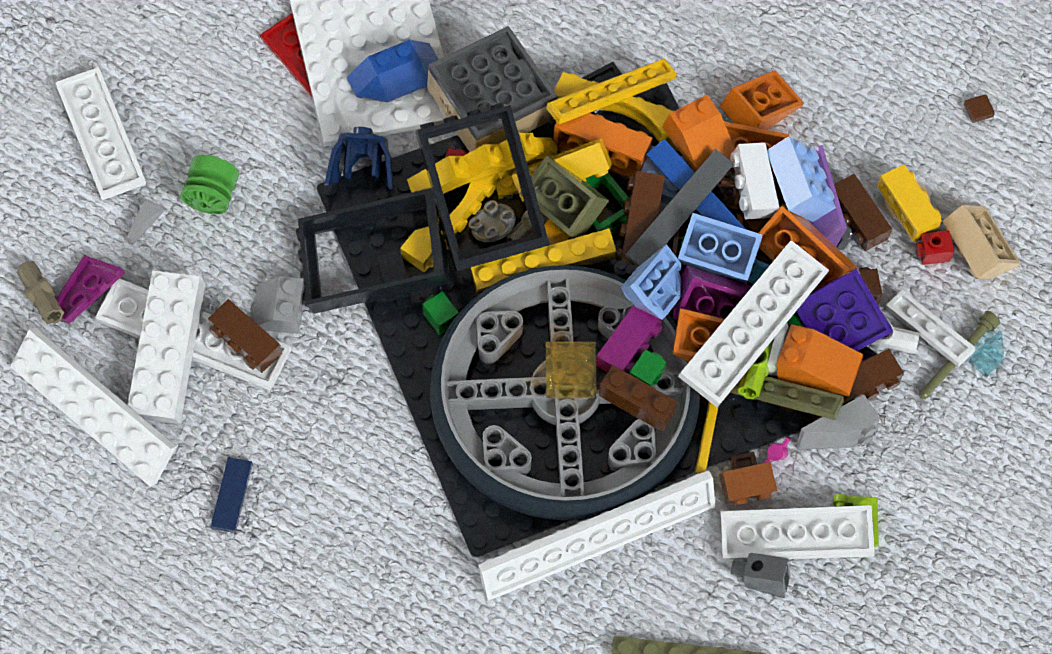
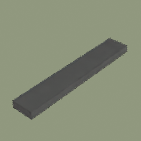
M715 149L630 248L625 257L634 264L641 265L666 245L733 167L734 163Z

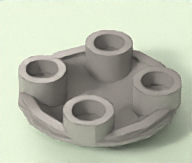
M491 200L484 205V208L475 217L470 219L469 227L472 235L477 240L495 242L510 233L514 227L516 217L514 211L509 206L498 204L496 201Z

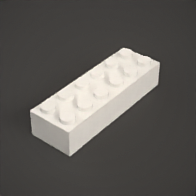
M152 270L128 406L144 420L181 424L205 283L200 276Z

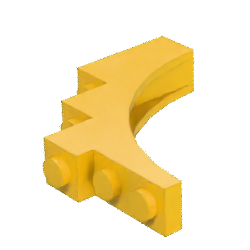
M519 132L527 165L544 160L546 155L552 157L558 154L557 145L552 138L534 137L533 133ZM507 140L498 145L484 144L464 156H448L435 163L443 194L472 181L515 168ZM426 169L407 179L411 192L431 188Z

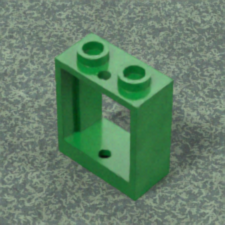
M609 173L598 178L592 175L587 177L585 182L595 190L604 185L623 209L600 224L595 220L588 231L595 233L610 229L611 235H613L616 229L621 226V223H626L627 214L623 213L625 200H630V198Z

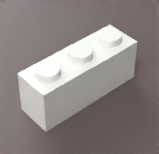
M738 144L731 153L730 160L734 163L735 186L739 189L740 209L743 211L745 219L772 218L779 209V203L766 144Z

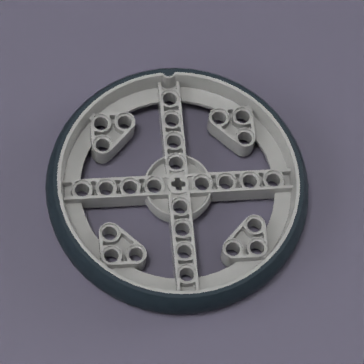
M557 265L529 269L504 278L486 288L473 298L450 324L436 353L431 373L430 402L434 424L438 436L456 468L473 486L495 502L511 510L543 519L564 521L589 519L600 515L602 512L613 510L627 502L646 496L667 478L683 457L696 427L700 394L678 377L689 362L672 354L677 322L668 313L665 318L661 319L663 327L656 338L652 337L648 344H650L653 352L661 355L664 361L667 362L665 372L654 388L678 401L676 413L664 432L658 429L654 432L653 426L637 419L609 449L608 465L615 472L603 478L583 482L579 424L587 420L599 404L610 402L599 396V389H595L591 393L584 390L585 387H592L594 369L583 359L574 356L571 301L601 307L597 327L600 333L609 339L634 305L625 297L624 291L621 289L622 285L627 281L626 279L599 269L583 266ZM562 299L564 300V302L561 304H557L554 302V300ZM548 303L551 358L540 364L532 377L466 380L471 360L477 348L479 359L487 364L496 362L522 335L523 318L517 311L536 304ZM609 318L612 319L614 323L607 324L603 320ZM563 321L566 324L564 326H558L555 324V322ZM515 323L518 326L516 328H509L506 325ZM485 324H490L493 326V328L484 329L482 326ZM558 343H565L567 347L559 348L556 345ZM491 346L495 350L486 352L483 348ZM561 365H566L567 367H569V369L567 371H561L558 369V367ZM665 383L668 385V388L661 389L657 385ZM537 389H543L546 391V393L543 395H538L535 393V391ZM568 389V393H563L562 390ZM513 390H519L522 392V394L519 396H513L510 394V392ZM494 391L497 395L495 397H488L486 393ZM469 392L473 396L470 398H463L461 394ZM533 407L542 419L556 425L559 483H549L525 476L531 470V453L501 427L496 425L487 427L483 432L482 442L472 425L468 410ZM568 410L572 412L573 415L565 417L561 414V412ZM638 430H645L648 435L640 436L636 432ZM570 433L574 438L566 440L562 435ZM497 437L500 441L498 443H490L488 439ZM640 453H647L650 458L644 460L638 455ZM622 454L626 459L618 461L613 456ZM571 456L576 461L574 463H567L564 461V458ZM523 459L526 461V464L519 466L514 461ZM492 460H498L502 464L500 466L493 467L489 464V462H491ZM567 480H575L578 484L570 487L565 482Z

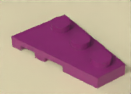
M84 255L56 298L64 311L61 322L70 324L125 274L124 270L118 266Z

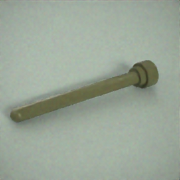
M985 311L979 318V326L967 338V341L974 346L986 332L994 331L1001 323L1000 319L991 311ZM948 360L919 392V397L927 399L956 365Z

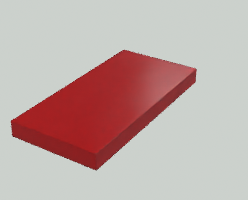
M291 13L260 34V38L312 97L293 14Z

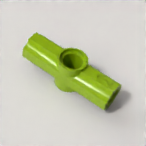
M774 339L741 378L738 393L747 399H754L760 396L764 379L769 374L767 364Z

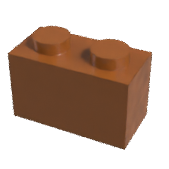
M771 462L719 474L725 503L733 502V506L748 503L747 499L757 497V501L772 498L771 493L778 491Z

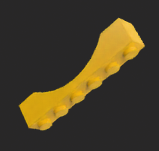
M562 72L554 92L558 96L557 99L596 85L598 82H591L580 78L576 74ZM631 96L598 109L624 114L645 126L659 143L665 139L674 150L679 151L662 127L668 115L674 112L665 106L655 105L640 97Z
M510 170L470 182L463 200L449 215L455 234L464 230L468 222L467 219L471 214L475 215L479 211L484 198L490 197L493 194L497 182L500 179H505ZM429 226L415 230L400 248L402 258L424 273L429 267L432 268L434 266Z
M610 229L471 267V276L476 293L479 295L498 281L529 269L557 265H593L614 259L616 248Z

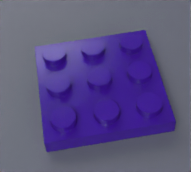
M857 268L811 292L797 309V313L806 328L814 329L856 351L893 332L891 325Z

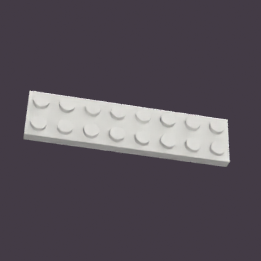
M790 241L678 377L718 407L829 270L793 241Z
M118 279L112 285L95 316L96 322L140 339L149 290ZM200 311L192 360L271 391L291 352V346L277 341L281 345L282 355L263 373H260L256 368L252 370L245 364L244 358L239 353L235 355L228 349L227 343L222 338L217 339L211 334L208 322L211 314Z
M29 329L11 368L149 486L155 485L176 446L38 329Z

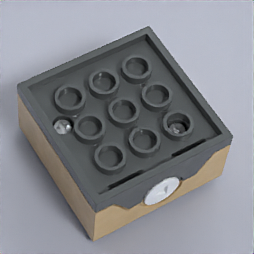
M509 26L428 65L427 89L446 118L457 115L458 119L467 117V112L480 109L481 113L490 111L489 106L503 102L504 107L511 105L518 133H528L554 120L546 108L547 103L557 100L558 96ZM501 119L456 131L469 152L486 143L498 145L507 140Z

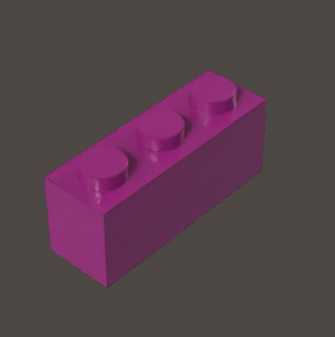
M633 305L598 353L596 366L608 373L612 365L629 374L636 364L634 362L639 355L641 356L645 349L649 348V340L652 337L656 338L662 330L661 319Z

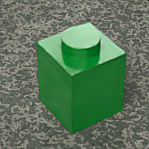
M443 291L437 295L429 296L422 304L424 316L439 335L448 330L450 324L459 314Z
M645 349L629 374L654 388L664 374L667 362L658 353H651Z

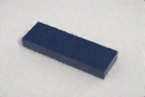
M228 457L211 522V529L236 533L253 466L252 461Z

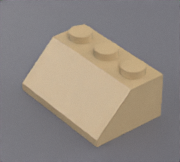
M963 204L942 221L946 226L945 231H950L951 239H954L957 244L958 253L966 259L970 266L971 274L977 279H991L1021 264L985 206Z

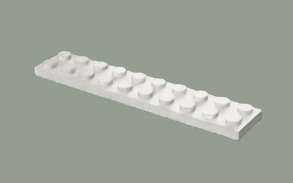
M708 470L695 474L691 478L673 483L664 489L651 492L635 501H630L613 510L602 512L596 517L580 521L574 526L558 530L552 535L534 540L530 544L518 549H512L501 556L490 558L484 563L479 564L482 585L488 601L714 508L715 496L711 473Z

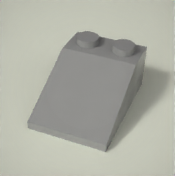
M862 395L842 406L835 420L822 417L801 428L796 448L798 450L852 448L858 444L863 446L873 439V434L877 430L876 427L880 417L865 395Z

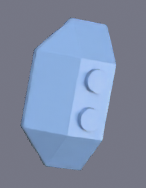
M667 244L642 263L622 285L621 289L624 291L625 297L635 307L657 318H665L681 297V278L679 273L681 262Z

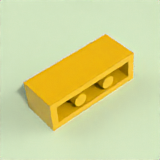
M905 164L880 175L877 187L913 242L919 240L923 233L938 231L942 221L941 214L937 208H933L929 202L928 194L919 187L914 173L911 170L909 171Z

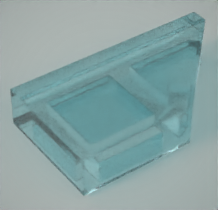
M999 330L969 360V363L986 378L1004 360L1002 332Z

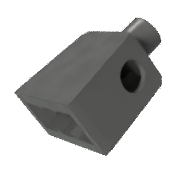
M749 553L747 562L734 559L731 567L732 575L744 578L746 588L785 598L791 576L788 558Z

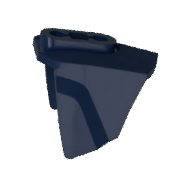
M354 127L353 133L339 134L338 142L331 151L324 186L339 182L342 171L343 177L351 180L352 167L359 158L370 159L373 164L372 176H374V181L378 182L380 180L382 155H384L386 186L390 191H393L392 156L389 152L388 140L383 136L375 135L373 130L368 127Z

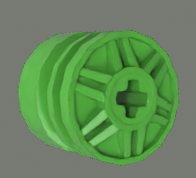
M210 155L195 156L191 161L187 173L188 178L185 180L184 187L180 193L181 200L191 208L204 213L219 215L226 213L230 205L229 202L232 199L231 192L235 189L239 178V171L234 165L221 158Z

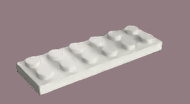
M99 67L55 82L101 199L105 200L146 185L145 178Z
M871 505L721 511L723 562L733 561L734 559L747 561L749 553L788 559L874 556Z

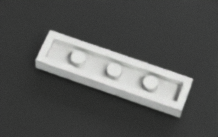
M903 289L886 305V310L912 331L918 332L922 339L957 367L975 352V347Z

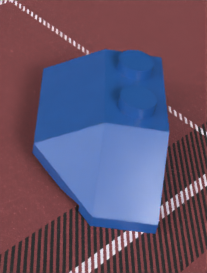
M407 40L365 58L347 76V81L357 98L364 97L388 103L427 87L428 65L439 59L430 43Z

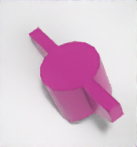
M787 437L782 443L769 446L767 451L768 458L763 463L787 458V445L791 439Z

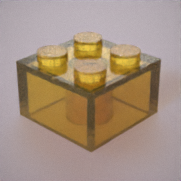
M546 342V398H596V342Z

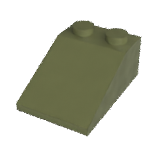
M547 155L531 176L540 212L572 237L584 236L609 201L588 183Z

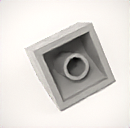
M279 276L258 284L253 321L265 331L299 334L304 305L302 299L303 292H305L304 279Z

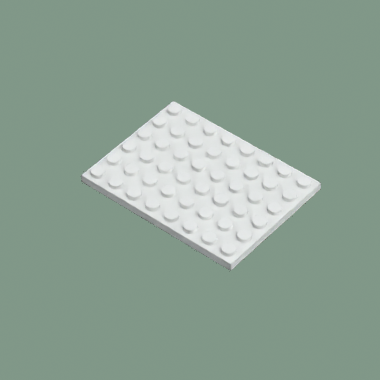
M289 0L324 147L335 145L338 142L339 134L353 133L354 127H368L373 130L375 135L385 136L421 129L420 125L433 121L435 125L444 123L443 119L446 116L427 87L387 103L364 97L357 98L347 81V76L365 58L407 40L430 43L438 59L443 58L444 55L429 0Z

